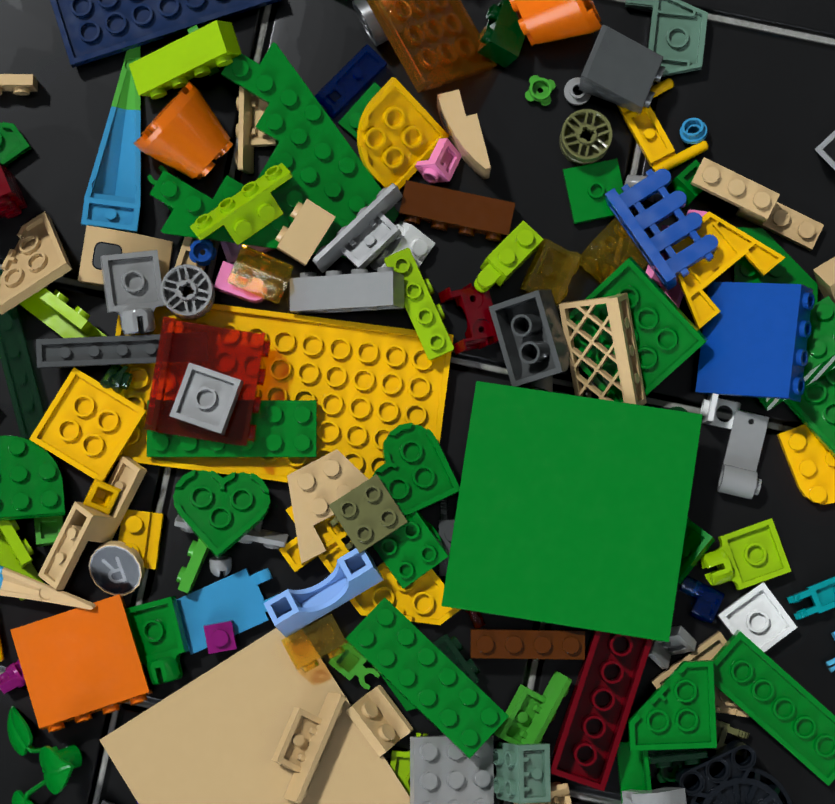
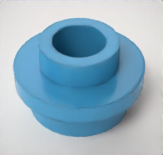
M699 118L685 120L680 128V137L687 144H698L708 134L706 124Z

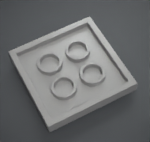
M493 734L470 759L445 735L410 737V804H494Z

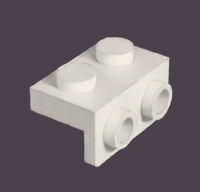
M400 221L395 226L401 231V234L372 261L370 267L374 270H377L378 267H387L384 262L385 257L409 248L419 268L435 245V242L412 224Z

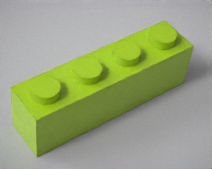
M215 20L130 63L129 67L138 95L159 99L166 96V91L172 88L184 87L188 80L194 77L201 78L211 73L210 69L216 66L223 67L231 64L233 58L242 53L232 22Z

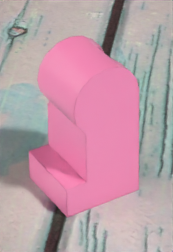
M226 261L222 262L214 284L216 291L256 304L265 300L268 289L262 278L256 276L248 278L233 272L235 269L234 264Z

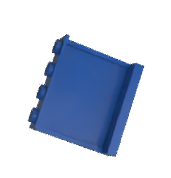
M712 282L708 285L707 296L721 312L703 326L702 334L708 340L700 348L695 392L706 396L715 393L729 396L790 399L800 402L801 395L805 390L803 375L804 366L808 362L807 340L812 330L810 313L815 304L813 289L803 284Z

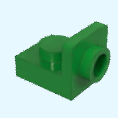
M694 160L666 188L669 194L678 190L686 194L687 203L683 207L684 209L704 191L690 184L700 165L697 160Z

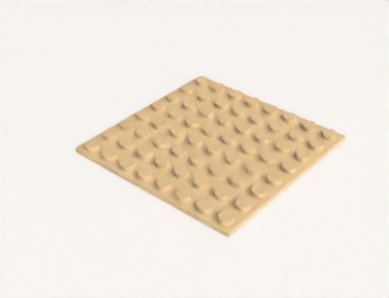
M275 628L100 739V742L138 804H298L284 799V794L294 771L272 761L294 707H298L318 717L329 692L345 695L303 629L286 638ZM345 698L343 712L334 724L331 740L325 746L321 755L320 766L314 772L309 783V792L300 804H410V796L383 755L378 756L346 713L351 704Z

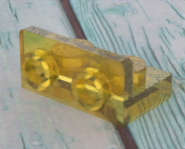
M242 244L227 282L278 304L287 287L294 266Z

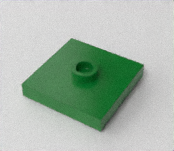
M618 159L563 169L562 172L574 225L615 216L606 204L605 193L615 188L619 195L623 193Z

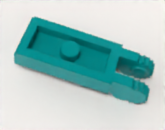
M835 576L808 586L806 590L787 597L790 604L797 603L810 596L814 605L794 613L796 620L835 608Z

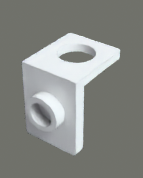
M715 393L709 395L707 399H703L700 414L704 416L702 423L731 430L736 409L740 410L741 403L718 398L719 394ZM720 406H728L732 410V418L728 422H722L717 418L716 412Z

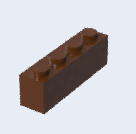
M406 180L399 217L404 218V222L413 225H420L422 221L431 223V228L447 231L448 227L459 229L458 233L462 235L474 236L475 233L486 235L485 239L502 242V238L505 239L509 235L515 203Z
M470 629V658L585 660V631Z

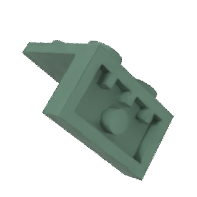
M496 742L495 749L493 750V762L496 765V777L494 778L496 798L518 804L551 802L550 744Z

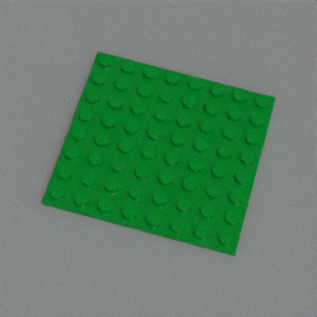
M476 381L442 606L669 642L703 414Z

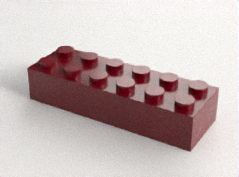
M593 630L585 653V660L582 662L550 760L551 774L601 791L605 790L653 640Z

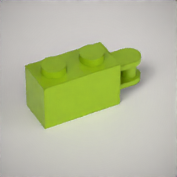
M523 220L486 257L480 267L482 271L474 281L475 289L478 292L484 293L495 283L501 287L538 249L544 239Z

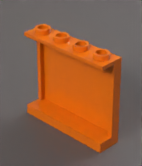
M120 594L94 602L97 606L91 610L75 608L10 630L39 729H48V733L65 728V722L75 719L76 724L92 719V713L103 711L104 715L120 710V704L130 701L131 706L147 701L146 696L153 694L152 689H149L125 610L127 607L123 596Z

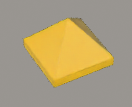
M95 478L83 505L109 515L121 489Z

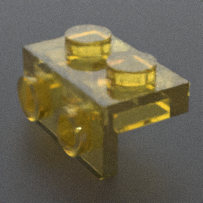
M544 239L535 254L520 289L526 293L551 289L555 304L559 305L566 297L570 280L579 268L581 254L569 251L549 239Z
M332 614L281 640L296 671L303 669L304 673L319 666V659L327 655L329 659H332L344 653L343 647L348 644Z

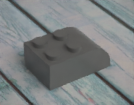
M551 289L537 290L489 306L512 386L517 387L567 371L570 363L569 350Z

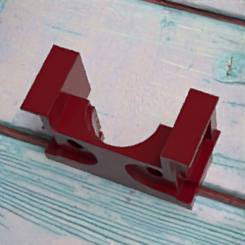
M470 283L460 290L451 291L450 287L438 293L441 304L456 301L457 306L464 310L467 318L466 339L453 344L455 355L468 350L482 349L499 342L489 310V306L493 305L489 290L484 293L478 292Z

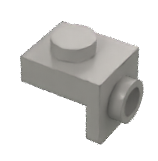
M681 625L671 627L669 642L653 640L649 657L661 669H667L672 655L695 651L697 641Z

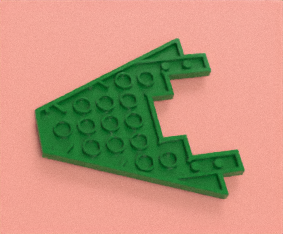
M273 42L260 64L241 54L233 58V62L225 66L221 73L223 77L269 104L255 128L279 143L258 178L263 176L268 168L283 163L293 175L292 178L270 192L284 214L241 244L277 249L279 242L275 238L283 226L290 227L294 220L290 216L298 202L304 204L306 199H309L336 216L313 254H316L321 247L328 245L336 237L337 232L342 227L348 226L362 208L368 207L382 189L367 171L362 161L281 49ZM163 170L150 192L152 197L173 209L161 232L168 235L198 239L190 228L195 223V220L199 216L208 214L218 207L222 200L237 194L244 185L226 175L212 199ZM393 206L385 216L394 223L399 212ZM221 226L204 238L236 244L224 226Z

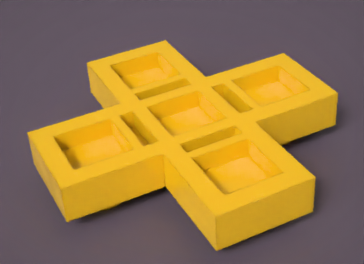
M292 506L286 509V512L294 522ZM335 515L314 525L327 550L316 557L320 558L330 574L336 567L337 559L350 552L341 540L347 536V533L340 522L335 527L330 523ZM297 537L288 542L285 547L279 549L294 572H297L316 558L314 557L301 564Z

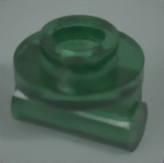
M110 365L100 384L104 388L115 389V392L121 393L123 389L127 390L129 388L133 374L129 373L130 367L126 365L123 367L121 365Z

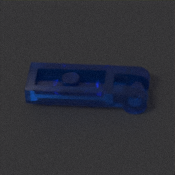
M367 44L315 95V98L320 105H323L328 110L327 114L334 119L387 66V62ZM334 91L341 96L336 102L329 97Z

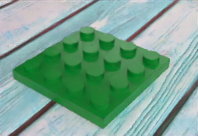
M629 257L585 299L628 293L645 395H648L708 339L632 257ZM606 303L598 304L592 312L603 322L608 316ZM575 308L569 313L570 320L578 325L584 314ZM590 318L587 319L582 327L592 337L600 328ZM603 330L597 341L609 350L613 344L612 336ZM577 334L574 338V345L583 353L590 342L580 334ZM593 345L586 356L598 365L605 354ZM610 358L607 359L602 367L613 377L618 371L617 364ZM582 361L580 368L590 377L594 369ZM599 373L593 380L603 392L610 383ZM613 385L607 396L613 401L623 402L622 391Z

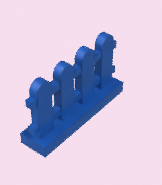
M650 169L645 172L647 176L645 179L631 188L628 184L621 187L623 193L620 195L613 188L605 193V199L610 210L666 290L669 291L677 286V275L681 274L684 278L689 274L688 268L704 258L707 262L714 259L712 253L718 248V239L711 234L705 235L702 238L698 235L696 231L702 227L701 215L692 212L685 216L681 209L687 203L686 194L679 190L669 194L665 188L671 183L670 172L666 169H659L656 172ZM658 192L663 199L645 210L641 203ZM632 208H635L638 213L635 217L630 211ZM674 214L678 221L660 231L657 224ZM647 230H650L654 235L652 238H649L646 234ZM690 236L694 243L676 254L672 246ZM664 251L669 257L666 261L661 255Z

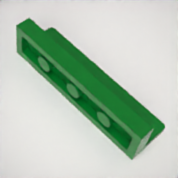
M620 741L616 755L622 804V791L630 789L652 790L648 750L630 751L629 741Z

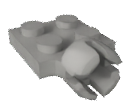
M151 250L101 256L100 261L107 313H118L122 332L125 335H135V333L139 332L140 334L154 331L156 327L155 308L165 306L161 297L162 280L158 251Z

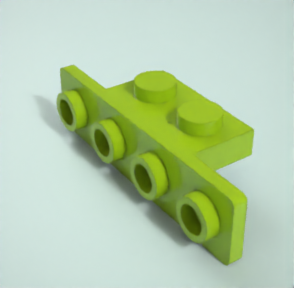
M283 163L268 168L263 176L245 184L241 191L232 197L222 200L218 207L208 214L199 216L195 223L190 226L191 230L199 240H202L221 226H224L238 246L284 214L270 192L292 178L293 175Z
M405 248L385 257L384 262L387 267H393L395 272L404 275V306L427 358L433 360L453 351L454 346L442 320L446 319L440 304H434L431 297L434 294L432 285L428 278L423 279L410 249Z
M42 288L39 292L19 303L63 338L106 336L88 321L90 315L77 306L73 310L66 303L69 299L58 290L51 293L46 288Z
M15 520L0 521V566L43 582L32 564L30 555L34 554L31 546L26 539L21 541L16 533L20 529Z

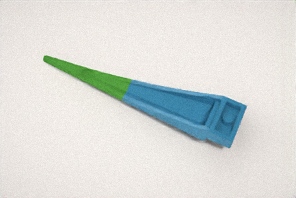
M140 46L126 51L107 123L84 196L81 226L88 225L138 233L141 210V151L133 143L141 137V96L138 95L129 64L141 58Z

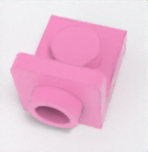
M442 138L438 140L429 160L417 161L415 168L428 183L450 182L462 156L448 138Z

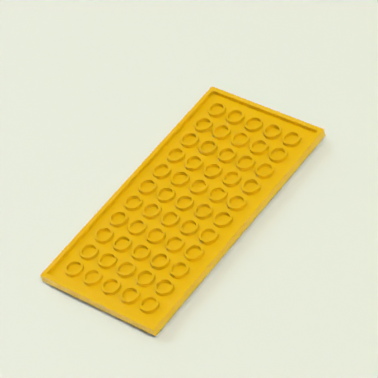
M213 304L211 310L206 315L194 320H185L177 317L166 305L157 307L154 311L155 330L145 334L135 333V335L207 332L208 361L190 363L242 380L244 383L237 400H317V457H147L146 413L117 461L123 455L130 457L140 464L185 470L214 471L217 474L229 475L233 472H236V474L243 472L247 474L253 473L262 480L288 483L287 475L338 449L356 468L370 479L375 471L385 464L382 455L383 442L389 433L399 425L407 423L421 425L433 433L440 445L452 351L429 360L416 331L413 329ZM118 315L115 336H127L122 332L121 320ZM448 334L453 344L454 335ZM189 362L111 365L108 388L147 411V400L176 399Z

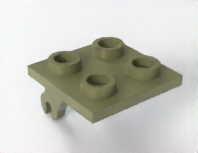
M377 474L329 505L335 514L334 519L330 521L331 525L335 527L340 522L350 538L349 543L345 545L348 551L355 546L358 552L362 553L408 523Z

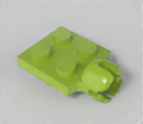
M772 518L719 536L720 547L701 557L702 569L717 566L718 569L704 574L710 585L716 586L732 581L737 590L791 572Z

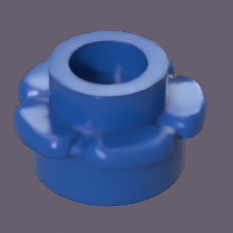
M208 239L195 240L190 246L189 257L191 261L197 262L199 266L209 265L210 261L214 260L217 255L213 242ZM201 250H205L204 255L200 254Z

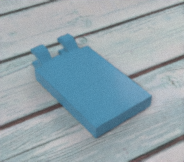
M247 568L177 599L191 655L207 648L204 625L232 620L234 632L237 635L270 620L264 603L273 597L265 600L258 586L273 578L269 568L263 569L251 576Z

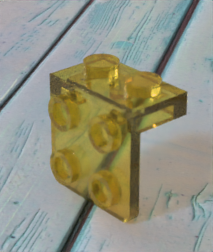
M616 217L576 260L586 272L600 283L604 282L629 257H632L642 269L648 264Z

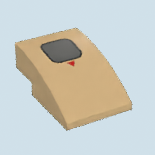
M459 89L438 94L437 110L442 125L449 135L448 138L459 151L465 163L482 179H488L491 165L478 115L466 116Z
M86 225L78 281L81 284L104 287L101 256L151 250L158 251L161 280H163L170 269L174 242Z

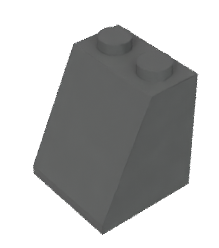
M602 24L581 74L579 90L641 114L643 107H650L655 92L650 91L654 81L660 82L666 68L661 66L663 56Z

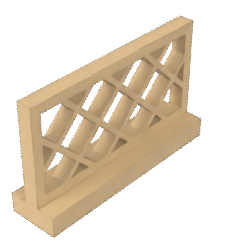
M628 293L560 303L559 310L569 350V365L575 396L584 397L583 394L588 388L599 399L613 401L607 394L614 385L622 391L623 403L646 404ZM606 303L608 316L603 322L592 312L598 304ZM576 307L584 314L578 325L570 320L568 308ZM588 318L600 326L594 337L582 329ZM603 330L612 336L613 344L609 350L597 341ZM577 334H580L590 342L583 353L574 345V338ZM593 345L605 354L598 365L586 356ZM608 358L617 364L618 371L614 377L602 369ZM582 361L594 369L588 380L579 373V366ZM598 373L610 382L604 392L592 384Z

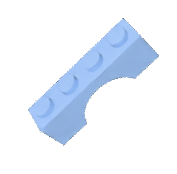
M355 548L338 558L334 571L320 583L301 590L287 589L266 601L264 605L274 626L287 638L384 579L366 550L359 553Z

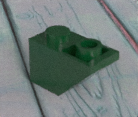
M501 0L497 5L492 4L486 14L488 23L479 35L478 40L481 43L477 53L506 68L519 57L525 35L519 26V19L509 0Z

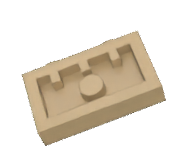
M381 685L376 686L346 710V713L379 757L413 731V727Z

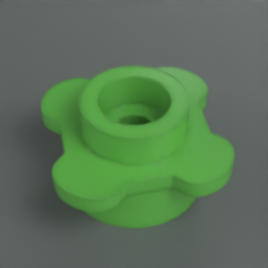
M537 75L531 76L529 79V90L525 92L526 100L529 102H540L543 106L549 105L551 103V92L556 87L555 82ZM541 88L543 92L539 93L537 90Z

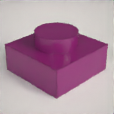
M232 620L204 625L208 654L237 649Z

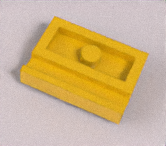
M127 509L120 524L118 541L124 542L126 546L137 550L144 561L145 568L157 570L164 514Z

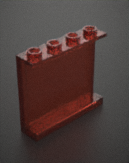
M163 317L144 429L151 432L248 447L249 441L254 442L257 425L252 424L254 413L259 414L261 397L257 396L258 385H264L266 369L262 368L263 357L268 358L271 341L266 340V333L245 332ZM189 362L244 382L224 435L169 416Z

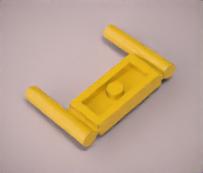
M667 78L653 85L650 91L655 92L654 97L673 88L674 82L671 78ZM617 105L654 172L659 169L669 171L707 151L709 148L708 143L703 140L676 154L651 106L649 108L643 107L641 114Z

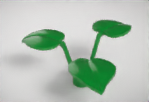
M11 706L7 720L9 741L14 750L21 756L26 755L27 752L40 753L39 761L44 773V780L29 789L25 794L21 790L15 791L12 797V804H33L30 800L31 795L45 785L52 794L56 795L62 792L68 783L73 769L82 765V756L76 745L59 750L57 746L33 747L31 745L33 736L28 724L17 709Z

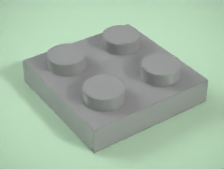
M189 362L169 416L224 435L244 382Z

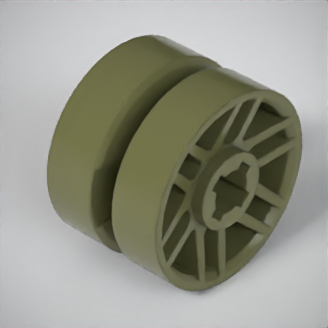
M592 109L578 110L572 113L563 124L559 137L561 152L567 160L579 166L597 163L608 151L612 141V128L608 119L600 112ZM584 134V136L590 137V141L587 142V139L581 138V135Z

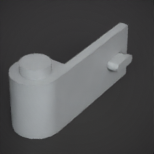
M736 409L719 477L718 492L750 500L753 495L759 494L762 479L758 478L756 471L770 417Z

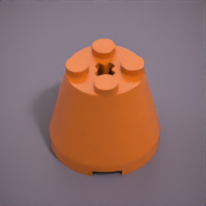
M509 0L514 12H517L520 18L518 20L519 26L523 34L527 36L531 46L594 33L602 27L601 19L593 0Z
M189 81L178 92L179 94L153 119L141 133L142 136L133 144L141 152L192 179L200 180L215 166L212 160H217L220 156H223L232 147L233 143L229 141V135L199 90Z

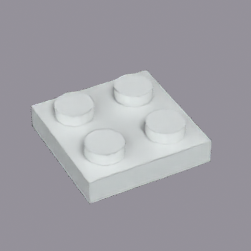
M764 582L756 585L717 614L732 636L737 630L741 631L763 652L798 628Z

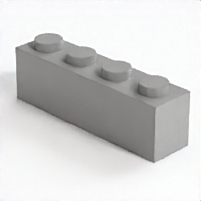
M378 267L377 272L368 273L367 269H352L351 274H342V271L332 270L325 271V276H317V273L303 272L300 273L298 278H290V312L297 314L404 308V275L395 272L393 267Z

